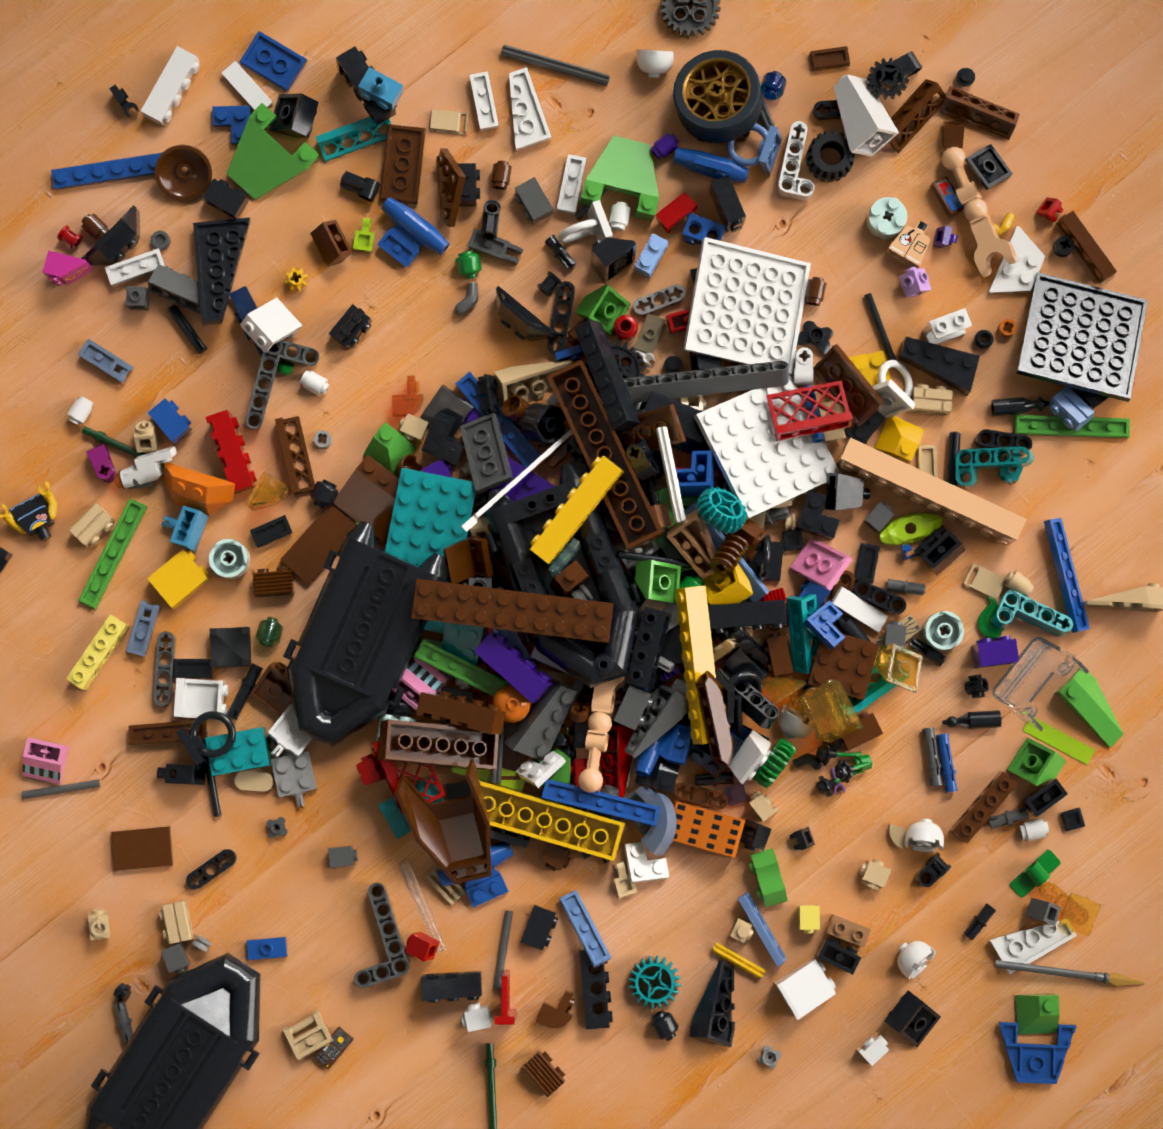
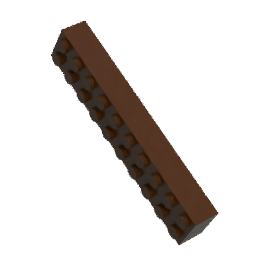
M580 360L548 375L547 378L590 470L592 471L593 467L591 465L597 457L602 458L605 456L624 471L603 499L628 552L663 537V532L621 442L611 426L606 410L583 361Z
M416 579L412 618L609 643L614 603Z

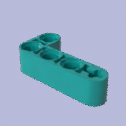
M1025 447L963 449L956 455V481L966 488H971L977 483V469L1026 467L1032 464L1034 455ZM1008 453V459L1005 462H1001L1002 454ZM1024 453L1027 455L1023 460L1014 456H1023ZM989 454V460L982 463L983 455ZM970 455V461L964 464V456ZM970 474V480L964 483V475Z
M1008 591L1000 598L992 616V624L999 629L1005 628L1013 620L1014 616L1058 637H1063L1073 628V621L1070 617L1016 591ZM1006 598H1010L1013 601V605L1008 604ZM1024 606L1028 607L1031 613H1027L1024 610ZM1000 614L1003 615V616H1005V618H1006V621H1005V622L1002 621V620H1000V618H999V615H1000ZM1041 614L1047 616L1048 621H1044L1041 618Z

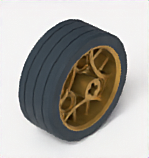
M713 50L693 57L680 70L674 83L673 97L675 107L683 127L692 136L705 142L725 143L742 137L752 129L762 111L763 97L758 74L746 58L734 52ZM713 75H716V76H717V77H715V78H713V79L706 80V78H708V77H710V76H713ZM730 81L735 82L733 85H727ZM698 92L704 93L701 96H696ZM737 96L746 99L744 103H735ZM701 109L708 112L703 117L698 115ZM723 111L728 112L726 115H720Z

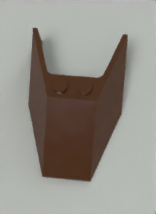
M474 758L470 759L465 775L470 786V794L467 796L429 803L404 775L400 776L395 792L416 842L454 884L492 875L490 820Z

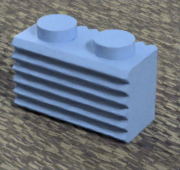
M654 233L651 234L640 257L636 260L634 265L635 272L650 279L668 247V241Z

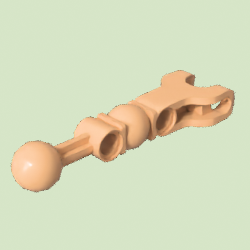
M951 147L943 153L942 163L946 169L953 171L960 187L956 189V194L961 205L964 206V216L970 221L969 224L978 244L974 254V261L981 275L986 277L992 273L990 260L995 254L1001 253L1006 262L1010 264L1018 261L1017 255L1010 242L999 238L990 216L987 215V205L981 200L982 197L974 181L969 182L963 167L966 159L965 153L958 147Z
M625 676L594 687L591 707L592 714L588 719L589 730L587 731L585 742L586 750H590L587 769L582 771L578 778L580 788L588 793L598 791L603 783L602 774L598 771L601 751L606 752L608 747V732L612 727L611 717L617 691L626 685Z

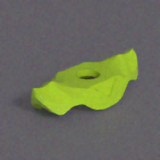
M931 513L907 514L887 524L880 531L879 539L885 545L914 544L931 535L935 529L937 530L942 525L943 518ZM908 523H913L916 526V531L913 534H908L905 530V526Z

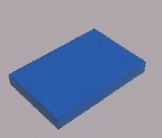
M258 31L239 63L288 92L307 63V59Z

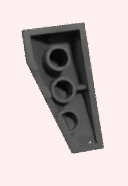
M658 684L650 697L653 699L650 708L646 711L645 715L642 714L645 717L641 727L633 731L624 752L636 758L682 720L689 712L688 700L684 696L665 685Z

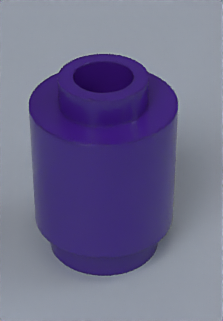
M666 133L654 142L650 149L658 160L665 159L676 148H679L677 145L679 141L673 133L671 135Z

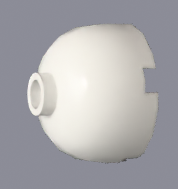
M637 50L639 69L642 72L649 73L648 77L660 78V74L667 73L673 65L674 52Z
M921 819L920 822L910 825L906 831L904 845L907 848L908 845L913 846V850L932 853L935 852L936 848L942 851L944 835L941 828L932 823V820Z
M913 941L910 944L904 943L898 950L900 952L897 961L899 970L908 980H910V977L912 979L915 978L927 967V959L932 961L936 951L925 942Z

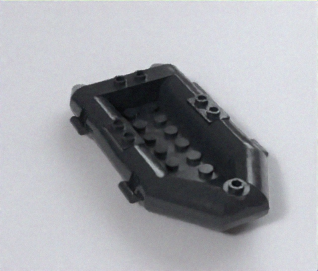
M567 463L561 466L558 486L514 502L504 494L486 511V516L492 529V533L487 534L486 538L492 553L500 551L515 591L558 596L549 584L557 574L574 561H578L590 576L582 584L593 596L591 601L614 603L609 643L535 634L536 636L532 638L531 633L522 632L526 644L534 642L537 651L588 688H592L627 674L639 617V610L636 604L643 600L637 584H628L619 558H617L615 547L602 516L603 513L608 512L604 499L598 504L600 510L595 508L552 564L546 563L530 550L532 547L531 541L536 535L541 536L545 531L542 527L549 519L553 520L557 514L554 512L561 503L566 504L569 500L567 495L573 488L577 489L581 485L579 480L584 474L573 463ZM496 489L489 492L487 503L501 490ZM496 535H498L501 542V546L499 548L494 537ZM628 589L631 590V593L634 598L633 601H631L630 596L627 591Z
M365 521L360 522L345 535L338 552L330 549L323 568L330 570L299 641L291 639L283 657L290 660L286 669L297 732L331 747L339 744L387 713L390 704L398 707L405 692V688L399 686L400 681L428 621L412 618L416 579L445 582L446 580L444 556L434 552L419 566L375 547L374 526ZM336 555L339 556L340 559L336 568H331ZM296 645L300 646L297 656L292 657ZM392 688H396V693L393 699L390 700L388 697Z
M226 953L168 980L162 989L155 985L144 1001L145 1004L150 1006L148 1012L109 1073L105 1069H101L91 1084V1087L97 1091L87 1105L84 1129H105L108 1126L113 1129H203L241 1068L250 1070L260 1054L254 1048L259 1042L261 974L231 954ZM160 993L162 996L160 997L157 1004L153 1003L157 995ZM248 1051L251 1052L246 1062H244L243 1058ZM107 1077L108 1080L104 1087H99L104 1078Z

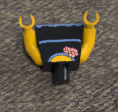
M45 482L47 489H42L39 484V494L9 509L10 513H8L6 505L1 504L5 511L0 513V517L12 529L30 536L38 534L42 542L52 537L48 527L55 524L54 519L57 516V502L50 491V484L48 482Z

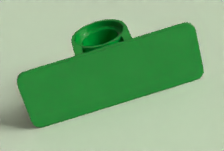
M1048 849L1010 883V886L1023 898L1033 888L1039 887L1050 878L1049 874L1061 862Z

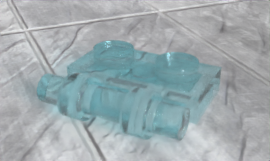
M573 538L570 543L563 547L562 553L559 557L556 556L550 565V575L555 577L567 566L580 550L579 541Z

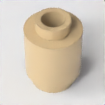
M1018 571L1014 573L1009 572L1004 579L1006 582L1005 586L1008 589L1026 597L1034 587L1031 581Z

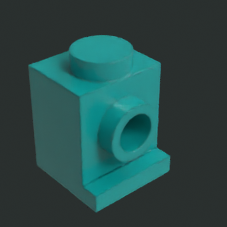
M1008 454L1005 455L1003 462L1008 459ZM1009 467L1000 468L997 476L1001 477V481L1005 483H1016L1023 467H1015V472H1011Z

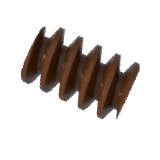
M736 534L726 536L721 547L718 548L717 553H715L710 561L711 568L719 575L725 576L727 573H732L734 567L738 565V561L741 560V556L748 549V543Z

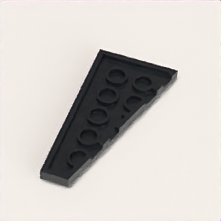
M250 217L193 223L202 326L222 324L251 222Z

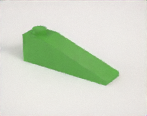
M1081 666L1055 693L1110 748L1123 735V732L1097 680Z

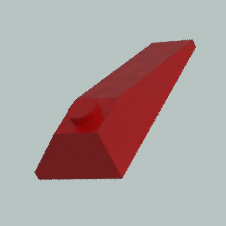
M612 721V727L608 732V747L606 752L601 751L599 762L603 773L602 786L604 788V785H610L619 789V797L623 798L633 757L624 751L634 730L616 721Z

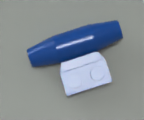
M676 148L672 161L691 172L715 179L729 175L732 182L745 183L749 168L741 166L728 158L701 150Z
M391 197L382 205V211L396 226L388 229L377 245L406 268L418 256L421 245L440 256L449 247L450 243L442 234L410 207Z
M681 724L674 725L636 757L634 772L640 776L649 777L660 756L666 762L685 766L693 742L690 735L691 727Z
M501 842L491 845L492 875L490 877L465 882V890L473 908L509 892L501 873L495 869V867L514 855L509 843ZM442 870L437 872L442 887L454 884Z

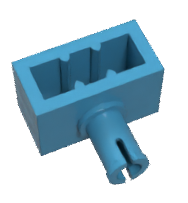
M370 67L358 86L361 97L368 101L373 100L381 108L392 111L404 92L402 84Z
M183 506L179 518L174 519L165 516L163 519L167 522L162 521V527L174 530L170 542L178 547L196 552L209 516L200 510Z

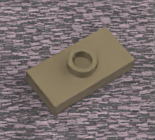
M647 314L635 349L645 354H653L665 319Z

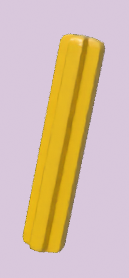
M718 942L712 947V952L753 976L761 979L765 974L763 968Z

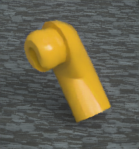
M1007 213L1000 227L997 224H993L998 236H1001L1010 229L1015 219L1014 214Z

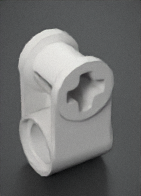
M801 348L795 354L792 373L793 384H813V353L809 348ZM802 353H804L805 357H808L805 361L799 358Z

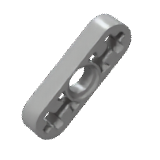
M676 284L638 298L633 304V311L638 316H645L680 303L685 298V288ZM675 289L678 292H682L680 298L673 296L670 297L671 302H668L666 292H668V296L674 294ZM658 295L663 296L665 302L663 305H656L654 298ZM647 299H651V305L653 307L652 309H650L649 305L645 307V311L643 312L641 311V309L637 310L639 303L645 305L649 303Z

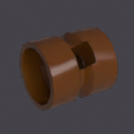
M517 394L512 395L504 402L502 413L520 427V419L531 404L527 403L526 400Z

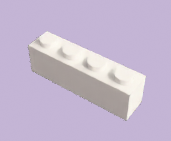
M178 46L176 47L141 109L144 117L163 127L166 122L168 123L171 120L174 107L180 104L183 91L189 88L192 75L196 74L200 68V61L197 56Z

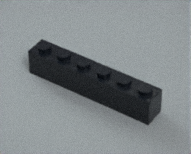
M588 319L575 327L574 330L613 430L627 432L640 424V420L602 323Z

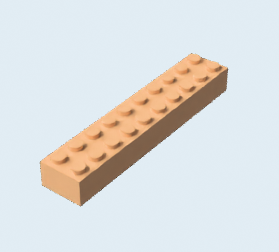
M852 438L845 444L837 462L840 465V469L846 472L854 471L858 473L857 476L861 479L868 480L869 478L875 481L874 484L878 487H888L892 489V493L898 496H908L911 502L919 505L923 503L927 505V509L936 513L940 511L945 514L944 517L955 521L957 519L962 521L963 526L970 529L972 527L980 530V534L987 537L992 535L997 538L996 541L1004 545L1011 544L1018 539L1027 520Z

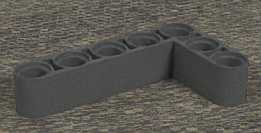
M281 340L277 342L279 346L277 352H263L245 418L248 428L255 430L262 425L279 358L306 366H313L319 360L317 350ZM289 347L296 348L297 356L289 357L286 353ZM308 352H312L316 356V360L312 363L305 359V355ZM267 360L272 361L274 364V368L270 371L263 368V363ZM260 379L268 380L269 387L267 389H261L258 386ZM256 397H261L264 400V406L261 408L255 407L253 400ZM255 415L259 418L257 426L249 424L248 419L250 416Z
M376 882L369 887L368 895L389 960L359 970L354 976V982L361 988L402 976L410 969L409 958L405 952L406 949L387 888L380 882ZM374 886L382 888L383 893L380 897L373 895L372 890ZM380 905L388 907L387 915H381L378 912ZM390 923L394 926L392 934H387L384 931L385 924ZM392 942H397L400 945L399 952L394 953L390 950ZM403 961L406 964V969L398 971L396 969V962ZM379 967L386 968V977L378 976L377 969ZM359 974H367L369 977L368 982L361 983L358 978Z

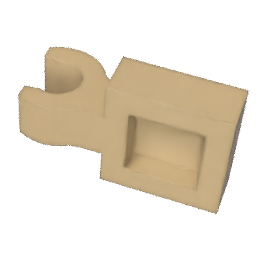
M624 862L614 863L618 876L613 878L617 897L620 898L637 893L635 883L630 884L629 874H626Z

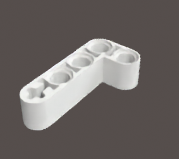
M797 121L792 124L789 132L777 190L781 196L806 201L813 194L814 184L810 180L798 178L808 128L804 122ZM797 129L800 130V136L798 140L795 139ZM797 147L799 152L792 153L789 148ZM793 165L795 167V171H788L786 169V166ZM789 183L791 185V189H784L782 187V184ZM807 187L810 190V192L804 194L801 192L800 188Z

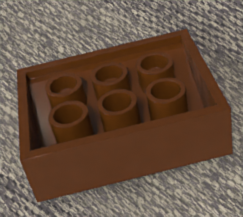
M367 455L338 493L333 504L358 523L365 521L374 526V536L386 545L399 478L371 456Z

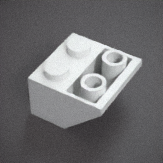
M754 730L744 740L729 765L736 778L742 784L754 777L759 766L764 764L771 752L769 750L771 743Z

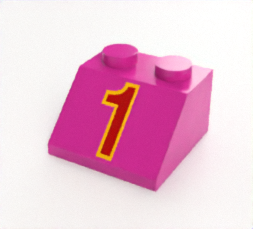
M48 250L42 273L47 276V279L52 284L62 286L63 284L70 285L91 273L93 267L84 259Z

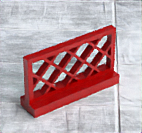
M842 380L766 395L776 441L852 426L853 417L849 411ZM830 388H839L840 393L837 398L828 394ZM817 391L822 394L818 402L809 397L811 392ZM799 395L803 400L797 405L790 401L792 396ZM824 397L834 401L830 408L821 404ZM781 399L784 401V404L779 409L773 405L772 400ZM806 400L815 405L811 412L802 408ZM837 403L844 407L845 412L836 413L832 409ZM787 404L796 408L792 416L783 411ZM817 407L826 411L823 417L813 414ZM798 411H801L804 414L808 415L807 418L802 421L794 417L796 416ZM780 414L789 419L786 424L778 425L777 418Z
M379 740L370 743V747L401 815H404L395 794L400 779L397 771L401 772L400 776L406 774L414 777L412 781L413 786L416 779L427 782L423 793H420L423 797H429L426 799L429 803L446 795L433 766L422 765L429 768L428 780L418 776L421 765H418L415 775L405 772L408 763H404L403 769L399 770L394 767L393 762L378 761ZM429 783L437 786L439 794L435 796L426 794Z
M504 970L502 974V1009H497L495 1025H515L517 1009H510V970Z

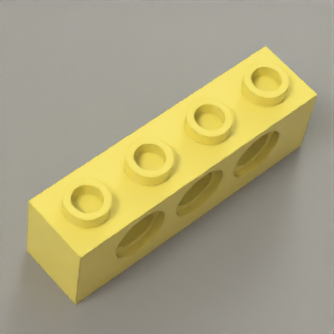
M109 615L66 679L80 689L87 691L130 626L117 617Z

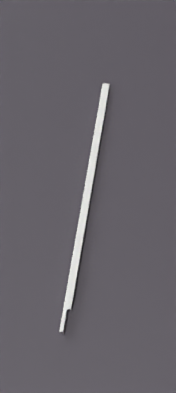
M570 429L463 524L461 528L466 532L478 522L477 518L573 434L572 430Z

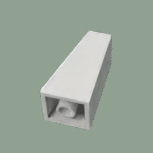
M844 75L833 87L851 153L873 156L899 132L879 98H877L876 93H871L872 86L867 85L869 81L856 76Z

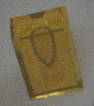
M829 679L824 681L822 686L809 688L805 691V694L800 695L817 739L831 743L864 728L841 682Z

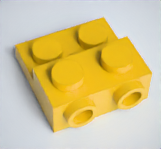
M883 350L848 357L871 386L879 384L878 372L881 365L886 362ZM889 370L886 372V381L891 379Z

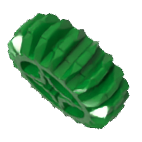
M780 739L773 746L764 764L757 769L753 779L760 786L770 787L793 757L796 748L785 739Z

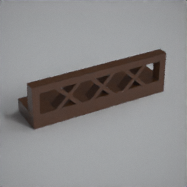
M925 79L891 117L899 132L889 141L895 152L899 153L943 104L946 94L937 82ZM938 93L940 98L935 103H932L933 96ZM927 107L926 114L920 117L922 108ZM914 120V127L908 130L909 123ZM899 134H902V140L897 145L894 140Z
M952 86L949 87L939 111L1010 140L1020 115L1017 112Z
M1074 211L1067 215L1065 214L1056 222L1065 236L1073 239L1074 248L1100 284L1117 272Z
M300 417L277 418L275 422L291 491L294 495L310 492L315 486V481ZM296 421L298 428L293 435L287 431L286 424ZM294 439L302 444L298 453L291 450L290 445ZM299 457L306 461L303 471L295 467ZM303 475L310 479L311 487L300 488L299 481Z

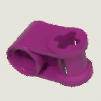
M102 444L86 451L96 475L104 482H112L116 478V470L106 445ZM105 469H108V470H109V471L107 472V474H108L107 476L104 475V473H105L104 470H105Z

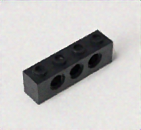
M579 949L586 1030L610 1028L609 1023L613 1022L612 1011H608L607 1003H611V993L606 991V983H610L609 971L604 969V964L608 963V961L599 965L600 971L593 974L589 971V966L592 963L585 949ZM599 983L602 986V990L599 993H593L591 991L592 984ZM601 1003L604 1009L602 1012L596 1013L592 1009L593 1005Z

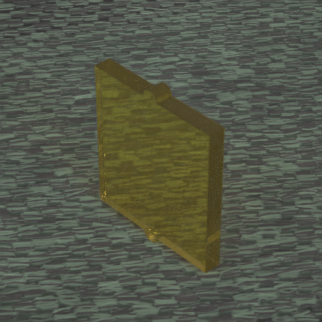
M1071 892L1059 924L1072 929V932H1079L1089 937L1101 905L1089 900L1088 897H1082Z

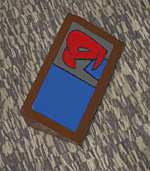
M947 176L932 182L930 186L949 218L963 211L964 206L961 205L956 191Z

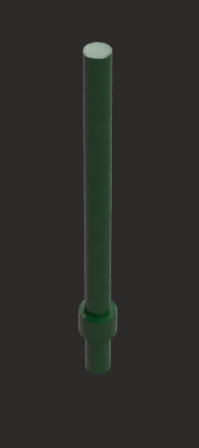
M86 426L82 429L83 434L94 438L96 442L105 443L136 458L146 454L144 452H137L135 448L108 437L106 433L100 430L97 432Z
M486 1043V1059L484 1060L485 1068H487L489 1129H497L496 1058H494V1043Z

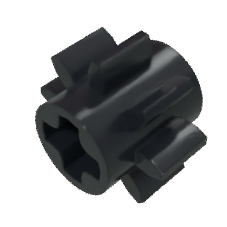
M981 674L968 676L969 681L965 682L966 693L972 695V698L985 697L984 692L989 690L987 679L982 678Z

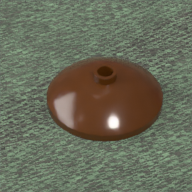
M185 144L175 145L166 149L159 156L155 166V179L159 188L170 198L179 201H191L199 198L206 192L212 181V166L207 156L198 148ZM186 167L188 171L182 172L181 168Z

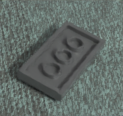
M493 412L460 426L476 492L480 494L512 481L513 476L497 415Z

